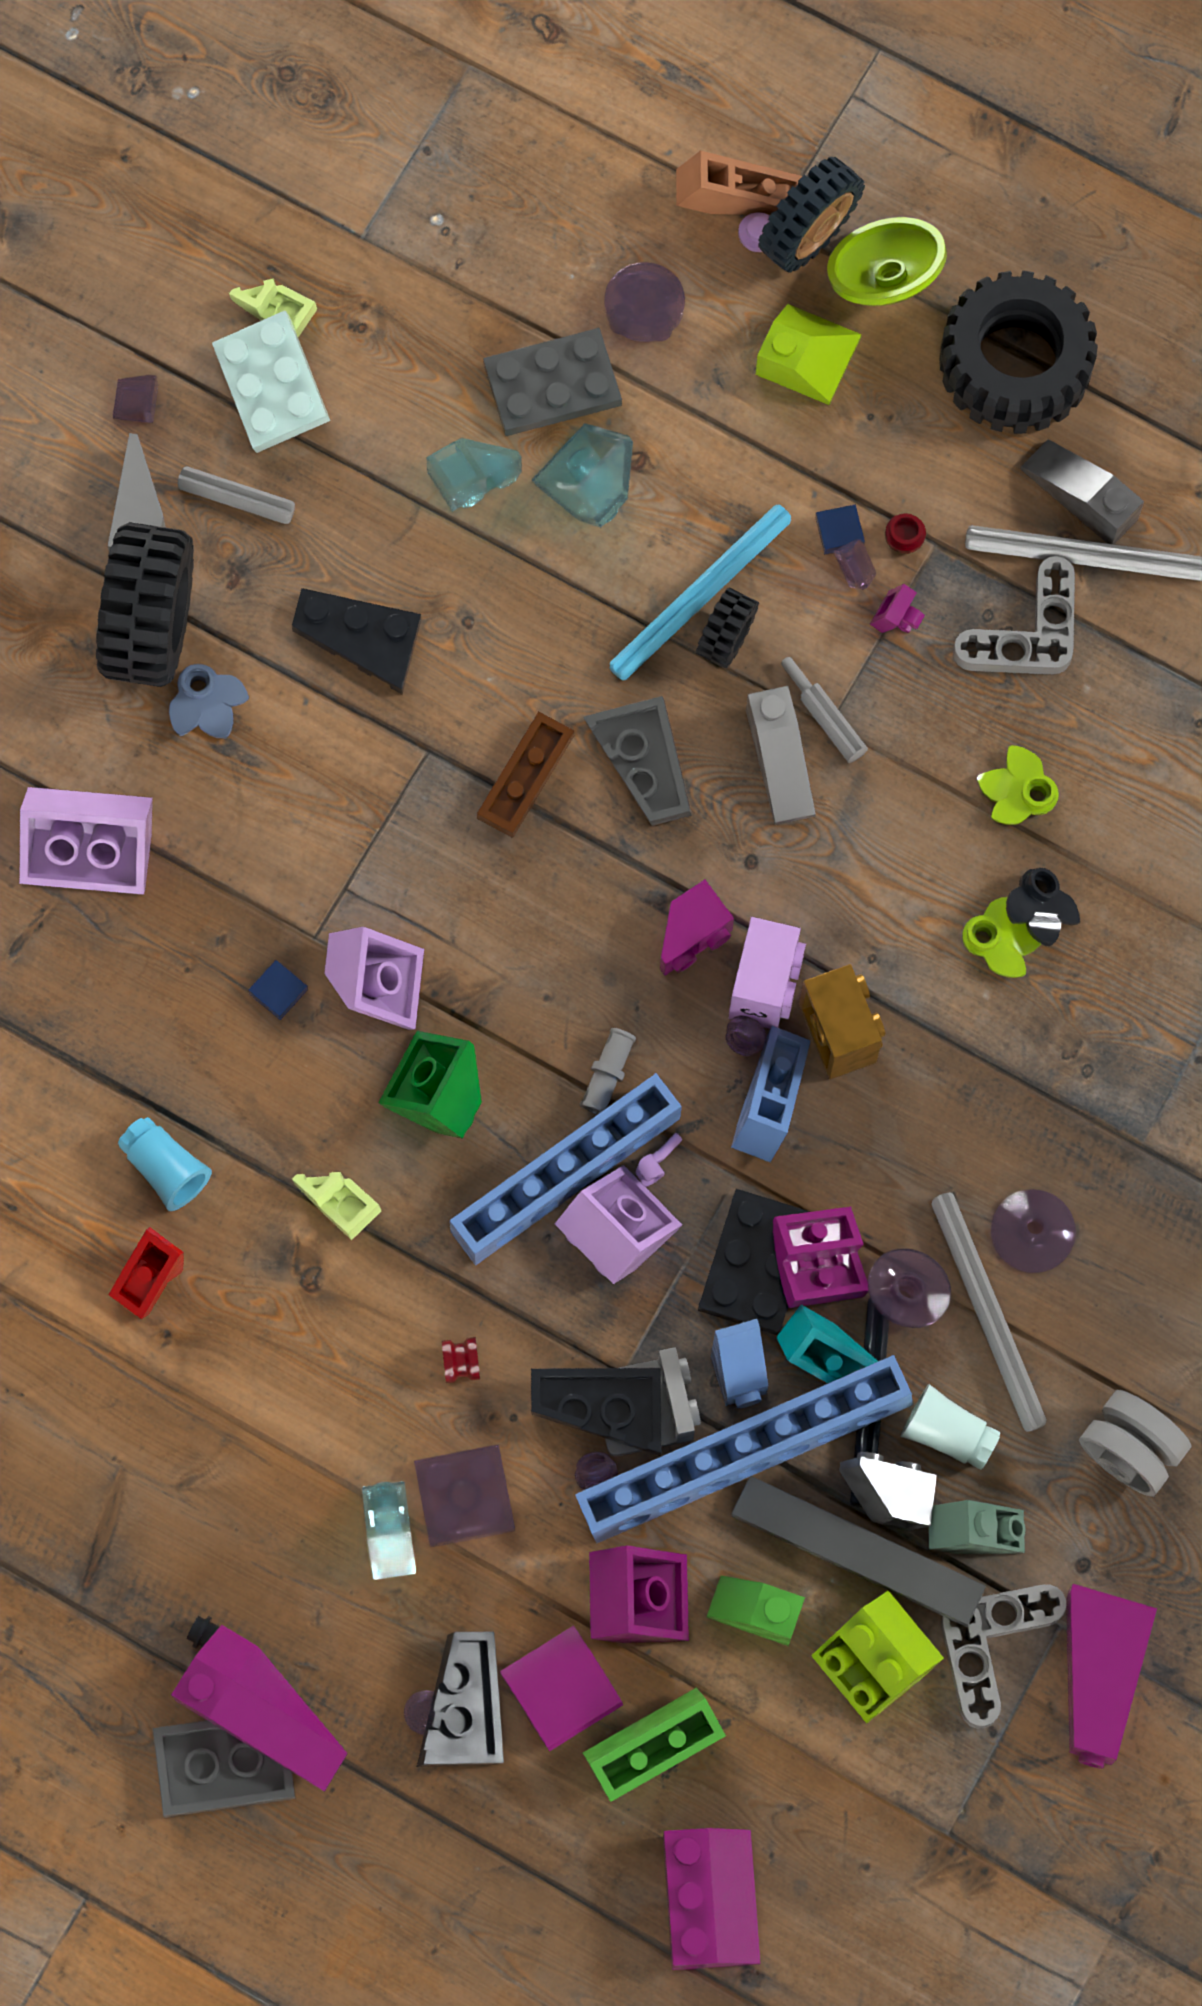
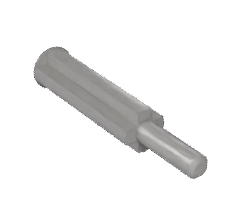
M791 657L783 659L781 662L782 667L802 692L800 700L847 762L852 763L862 757L868 750V747H866L818 683L812 686Z

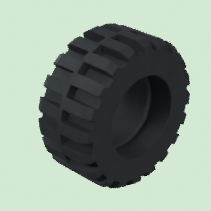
M1022 270L1021 276L1012 277L1011 271L998 273L997 280L993 282L990 277H985L977 281L975 292L972 289H966L959 296L958 305L952 306L949 312L939 358L940 371L944 373L942 382L947 392H955L953 402L960 410L965 408L971 410L969 418L978 424H981L983 419L991 422L990 429L1002 432L1003 426L1013 427L1014 434L1026 433L1028 426H1034L1036 431L1049 428L1051 418L1056 422H1060L1069 416L1071 407L1079 405L1084 397L1085 389L1089 386L1098 345L1095 343L1097 336L1095 323L1088 321L1090 311L1085 303L1079 302L1076 304L1074 302L1076 293L1068 286H1065L1062 290L1056 287L1057 280L1045 275L1044 280L1033 278L1034 272ZM1008 327L1025 328L1039 334L1048 342L1055 354L1056 360L1055 364L1042 374L1026 378L1012 377L995 369L985 359L980 345L985 337L996 330Z
M132 522L126 523L117 529L105 568L96 634L97 669L105 678L157 687L165 686L174 679L186 633L194 568L193 539L184 530Z

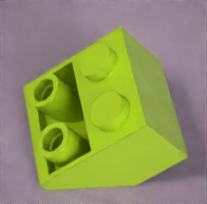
M889 1591L860 1609L811 1655L866 1724L913 1687L944 1659Z

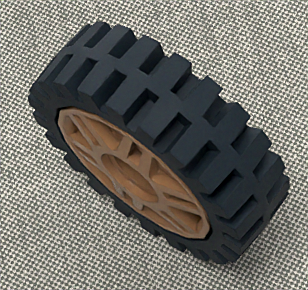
M832 156L827 160H822L818 166L815 165L809 170L807 176L804 174L798 180V185L796 187L792 186L787 192L788 196L776 206L778 207L777 211L771 213L768 218L770 222L764 225L762 229L763 233L759 236L758 247L775 264L788 273L799 270L801 266L804 267L808 264L810 258L814 259L819 254L822 247L825 248L830 243L831 237L836 236L841 230L840 226L845 224L851 217L849 213L856 209L857 201L863 195L862 191L865 189L864 180L837 157Z

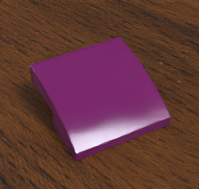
M851 1206L777 1216L773 1219L777 1264L789 1308L862 1298L870 1291L858 1255V1250L864 1244Z
M574 1626L500 1671L503 1680L524 1710L529 1722L549 1752L623 1706L611 1682Z

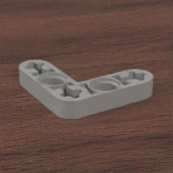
M1054 556L1045 559L1039 566L1036 578L1035 632L983 629L965 630L956 638L953 649V657L957 665L965 670L1053 675L1065 671L1070 665L1074 649L1075 572L1072 564L1063 557ZM1052 569L1059 570V576L1064 577L1061 578L1058 595H1051L1052 579L1045 577L1050 575ZM1050 606L1060 607L1065 612L1066 619L1061 624H1050L1044 618V610ZM968 642H974L976 649L989 650L990 642H996L995 660L989 659L990 651H978L976 658H970L968 651L961 649H966ZM1012 642L1019 644L1023 648L1025 655L1018 661L1006 659L1001 651L1005 644ZM1032 644H1037L1035 662L1029 661L1032 653ZM1050 646H1056L1058 653L1063 654L1060 655L1057 662L1051 661L1049 654H1043L1048 652Z
M1050 1584L1038 1585L983 1596L973 1614V1623L967 1627L968 1640L971 1641L974 1638H978L979 1645L967 1644L955 1650L953 1642L961 1643L962 1641L960 1629L958 1627H951L950 1622L953 1620L942 1617L941 1628L959 1709L963 1720L969 1726L974 1728L989 1727L997 1720L1001 1711L1000 1697L986 1639L1047 1627L1057 1623L1066 1610V1598L1058 1587ZM1041 1594H1046L1049 1601L1056 1600L1058 1606L1053 1608L1051 1616H1045L1043 1610L1030 1611L1028 1614L1031 1621H1023L1024 1608L1019 1598L1026 1597V1606L1039 1603ZM999 1602L1011 1604L1016 1612L1015 1621L1007 1626L997 1624L993 1620L991 1612L995 1604ZM974 1653L981 1658L983 1670L978 1676L968 1677L960 1671L959 1659L962 1655ZM987 1680L989 1688L981 1687L980 1694L984 1703H991L992 1709L987 1711L986 1719H980L978 1713H970L969 1707L975 1703L974 1691L971 1689L965 1693L963 1685L975 1686Z

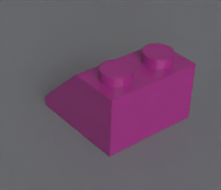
M628 1545L589 1552L591 1639L618 1643L689 1641L687 1554Z

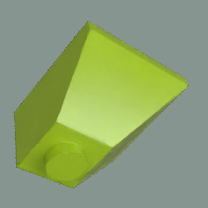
M787 304L773 321L757 355L755 375L830 405L862 334Z

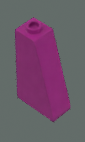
M1073 1583L1066 1597L1069 1753L1079 1755L1078 1762L1084 1765L1103 1769L1105 1763L1112 1765L1117 1760L1157 1608Z

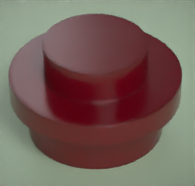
M907 513L894 516L888 522L885 530L887 544L894 551L903 554L913 553L920 549L926 537V529L923 522L918 517Z

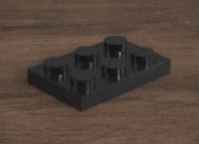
M736 1189L702 1293L698 1311L738 1324L757 1319L761 1331L778 1336L781 1332L788 1304L777 1264L773 1219L777 1216L810 1211Z

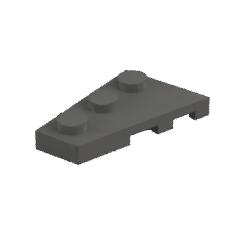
M663 696L583 716L590 730L652 826L692 816Z

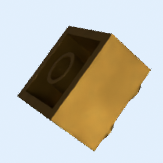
M851 964L804 980L799 1005L829 1080L877 1063L880 1048L883 1047L881 1037L886 1036L879 1014L877 1012L871 1014L866 999L870 998L867 983L862 974L855 975Z

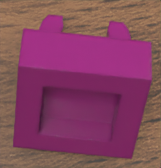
M905 584L889 590L870 625L881 633L895 627L906 633H909L912 628L918 629L925 615L920 610L910 606L917 592Z

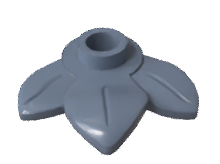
M203 664L190 665L178 677L177 686L179 693L169 705L171 724L179 736H183L199 726L206 734L215 738L225 739L231 733L234 724L231 707L241 705L249 700L246 688L239 679L232 675H217L212 668ZM201 680L206 683V687L201 691H194L191 688L195 681Z

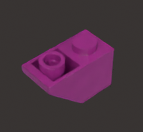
M706 879L671 901L660 960V971L664 976L673 970L677 973L686 970L697 960L695 955L707 947L715 950L731 938L730 932L733 931L734 917Z

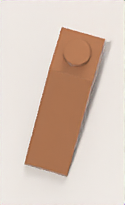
M700 150L676 169V206L708 214L749 215L759 212L771 215L772 212L777 211L778 207L776 206L788 196L787 192L792 186L796 187L798 185V180L802 176Z

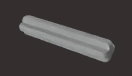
M183 467L178 477L177 484L180 490L280 523L289 524L295 512V503L291 500L190 467Z

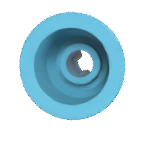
M149 1117L145 1119L140 1118L132 1123L119 1138L118 1146L127 1154V1159L156 1191L168 1211L178 1210L189 1203L201 1192L211 1177V1168L192 1156L161 1126H156Z

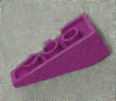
M222 1624L194 1657L171 1694L174 1700L324 1792L348 1755L262 1650Z

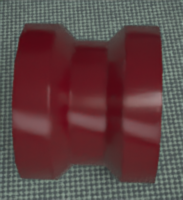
M476 1337L466 1338L463 1343L442 1340L446 1383H454L460 1377H468L471 1381L480 1380Z

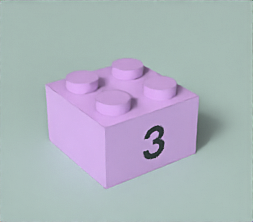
M751 917L732 993L729 1019L769 1029L771 1026L778 1028L780 1018L789 1019L796 983L790 982V978L798 980L806 947L805 943L798 942L801 928Z

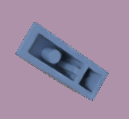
M771 1026L739 1116L731 1148L771 1163L788 1133L810 1040Z
M754 1319L716 1330L711 1360L725 1406L736 1403L737 1408H745L761 1402V1395L767 1394L769 1385L758 1320Z

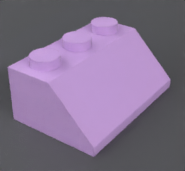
M28 787L20 809L19 884L144 894L152 835V798Z

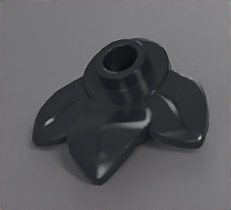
M1046 868L1029 869L1020 877L1019 887L1012 890L1008 895L1006 901L1007 916L1013 924L1026 923L1027 930L1033 939L1050 947L1059 937L1061 923L1065 925H1078L1080 923L1079 911L1072 897L1059 890V881L1052 871Z

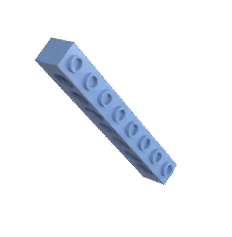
M892 1355L575 1495L597 1544L913 1405L912 1393L895 1356Z

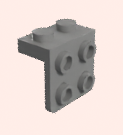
M676 1347L660 1350L657 1360L620 1367L661 1368V1447L692 1441L695 1433L694 1426L701 1425L696 1399L688 1401L684 1384L691 1383L689 1366L686 1358H678ZM605 1438L607 1450L612 1456L643 1451Z

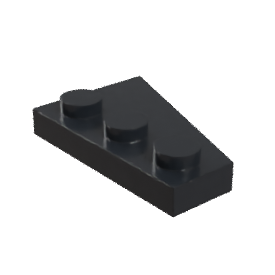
M301 588L292 622V631L334 656H341L358 666V670L370 677L372 675L389 684L391 689L403 695L421 624V614Z

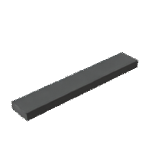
M752 1476L749 1477L731 1513L732 1517L965 1627H968L986 1589V1585Z

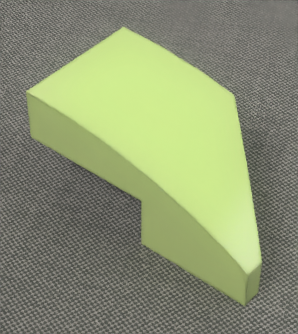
M274 278L263 281L264 285L243 291L238 287L232 289L229 293L233 302L261 321L286 311L290 316L297 337L300 336L317 311L314 301L283 285L276 286Z
M332 1172L329 1176L306 1177L305 1174H297L292 1178L294 1184L351 1240L382 1211L377 1202L350 1178L344 1179L341 1172Z

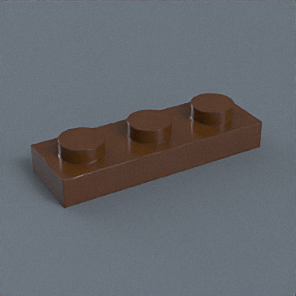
M538 711L477 812V819L513 838L574 738L575 731Z

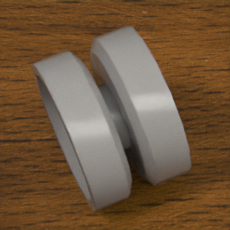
M1116 1390L1102 1408L1106 1421L1093 1420L1080 1437L1079 1442L1086 1453L1117 1480L1143 1495L1154 1497L1169 1478L1164 1465L1177 1467L1192 1445L1180 1428L1152 1405L1126 1391Z

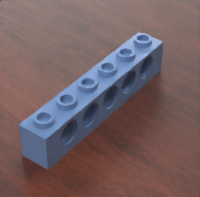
M655 1073L450 1220L451 1234L476 1266L680 1120L682 1106L657 1073Z

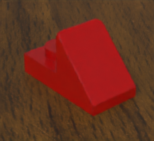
M149 1227L145 1230L108 1295L142 1320L150 1314L167 1283L182 1273L184 1252Z

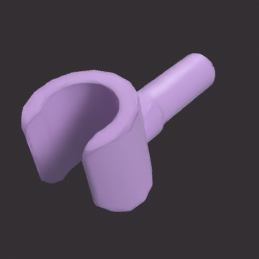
M674 1133L658 1151L646 1155L640 1160L636 1168V1175L645 1187L654 1184L664 1176L665 1173L659 1163L682 1141V1138L677 1133Z

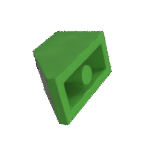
M720 1576L706 1618L789 1646L805 1597L761 1582Z

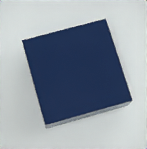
M856 504L816 512L815 519L824 555L864 547L865 540Z
M275 960L250 987L248 992L250 996L281 1020L308 991V986Z

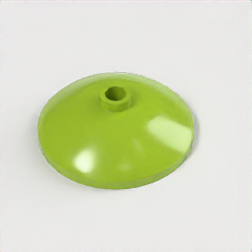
M907 217L882 219L856 229L834 248L827 264L828 278L834 291L848 301L867 306L891 305L912 298L925 290L941 273L946 262L947 249L940 231L925 221Z

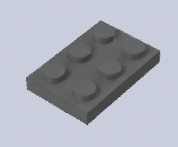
M600 328L483 358V365L505 437L622 406V397Z
M208 1720L153 1728L164 1818L296 1799L293 1773Z

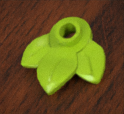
M1009 746L1007 769L991 770L980 774L977 778L983 794L991 801L996 802L991 819L1001 824L1016 825L1022 823L1031 814H1046L1056 806L1059 792L1057 785L1051 778L1044 775L1041 759L1031 751L1020 746ZM1036 790L1041 791L1045 799L1034 801L1030 797V793Z
M1001 897L989 904L984 915L975 916L966 923L962 933V940L970 953L984 957L991 971L1004 977L1019 978L1026 975V965L1022 956L1034 952L1041 946V943L1037 942L1029 934L1026 923H1011L1006 911L1008 897ZM981 931L986 932L990 936V941L981 943L976 939L975 934Z

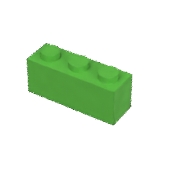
M696 1687L582 1753L604 1793L612 1802L724 1738L726 1735L706 1698Z

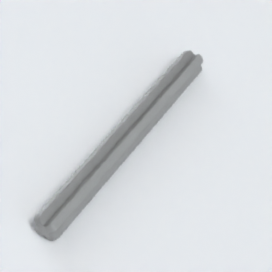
M973 525L969 526L966 532L965 547L969 550L1043 560L1059 556L1072 564L1202 581V556Z
M951 1192L939 1195L932 1201L933 1210L1022 1426L1026 1432L1039 1429L1046 1424L1047 1419L959 1206Z

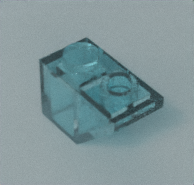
M460 438L426 457L427 473L452 512L461 506L463 508L472 507L484 497L485 493L495 487L502 489L511 485L518 479L519 474L522 473V457L517 450Z
M380 1482L373 1486L362 1487L373 1579L416 1574L405 1482Z

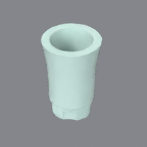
M928 1384L914 1406L900 1437L929 1446L964 1464L968 1461V1463L981 1470L992 1454L1000 1438V1432L986 1426V1421L964 1410Z

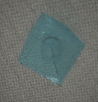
M584 423L531 480L577 520L601 528L617 515L618 509L628 499L633 441L627 435Z

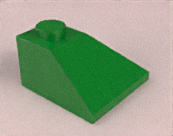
M416 1031L378 1103L435 1133L463 1139L482 1103L474 1044L469 1040Z

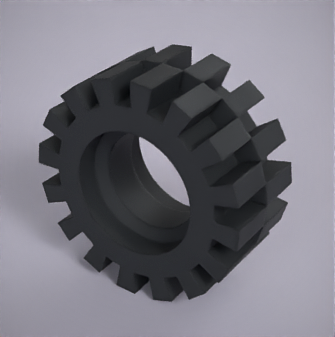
M730 587L727 588L725 593L721 595L719 602L716 603L714 611L703 629V635L699 639L696 654L724 668H728L733 658L735 659L738 654L739 648L743 645L746 635L749 633L750 626L758 611L759 602Z

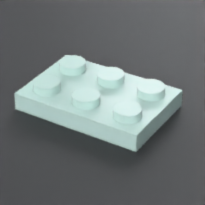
M282 311L212 342L250 443L256 453L330 421L294 326L286 311Z

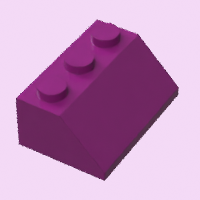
M699 1828L664 1831L663 1848L672 1970L761 1964L751 1830Z

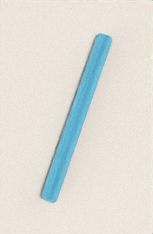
M779 504L774 505L610 662V670L620 680L629 678L790 524L791 515Z

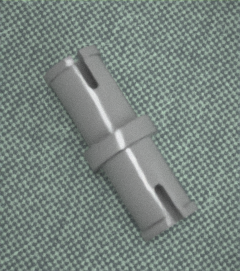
M618 1028L610 1029V1034L599 1061H594L591 1067L594 1073L584 1098L580 1102L582 1108L595 1114H599L607 1108L617 1082H622L625 1076L622 1069L636 1040L634 1035Z

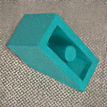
M803 1305L798 1307L776 1337L789 1362L826 1383H831L878 1362L835 1323Z

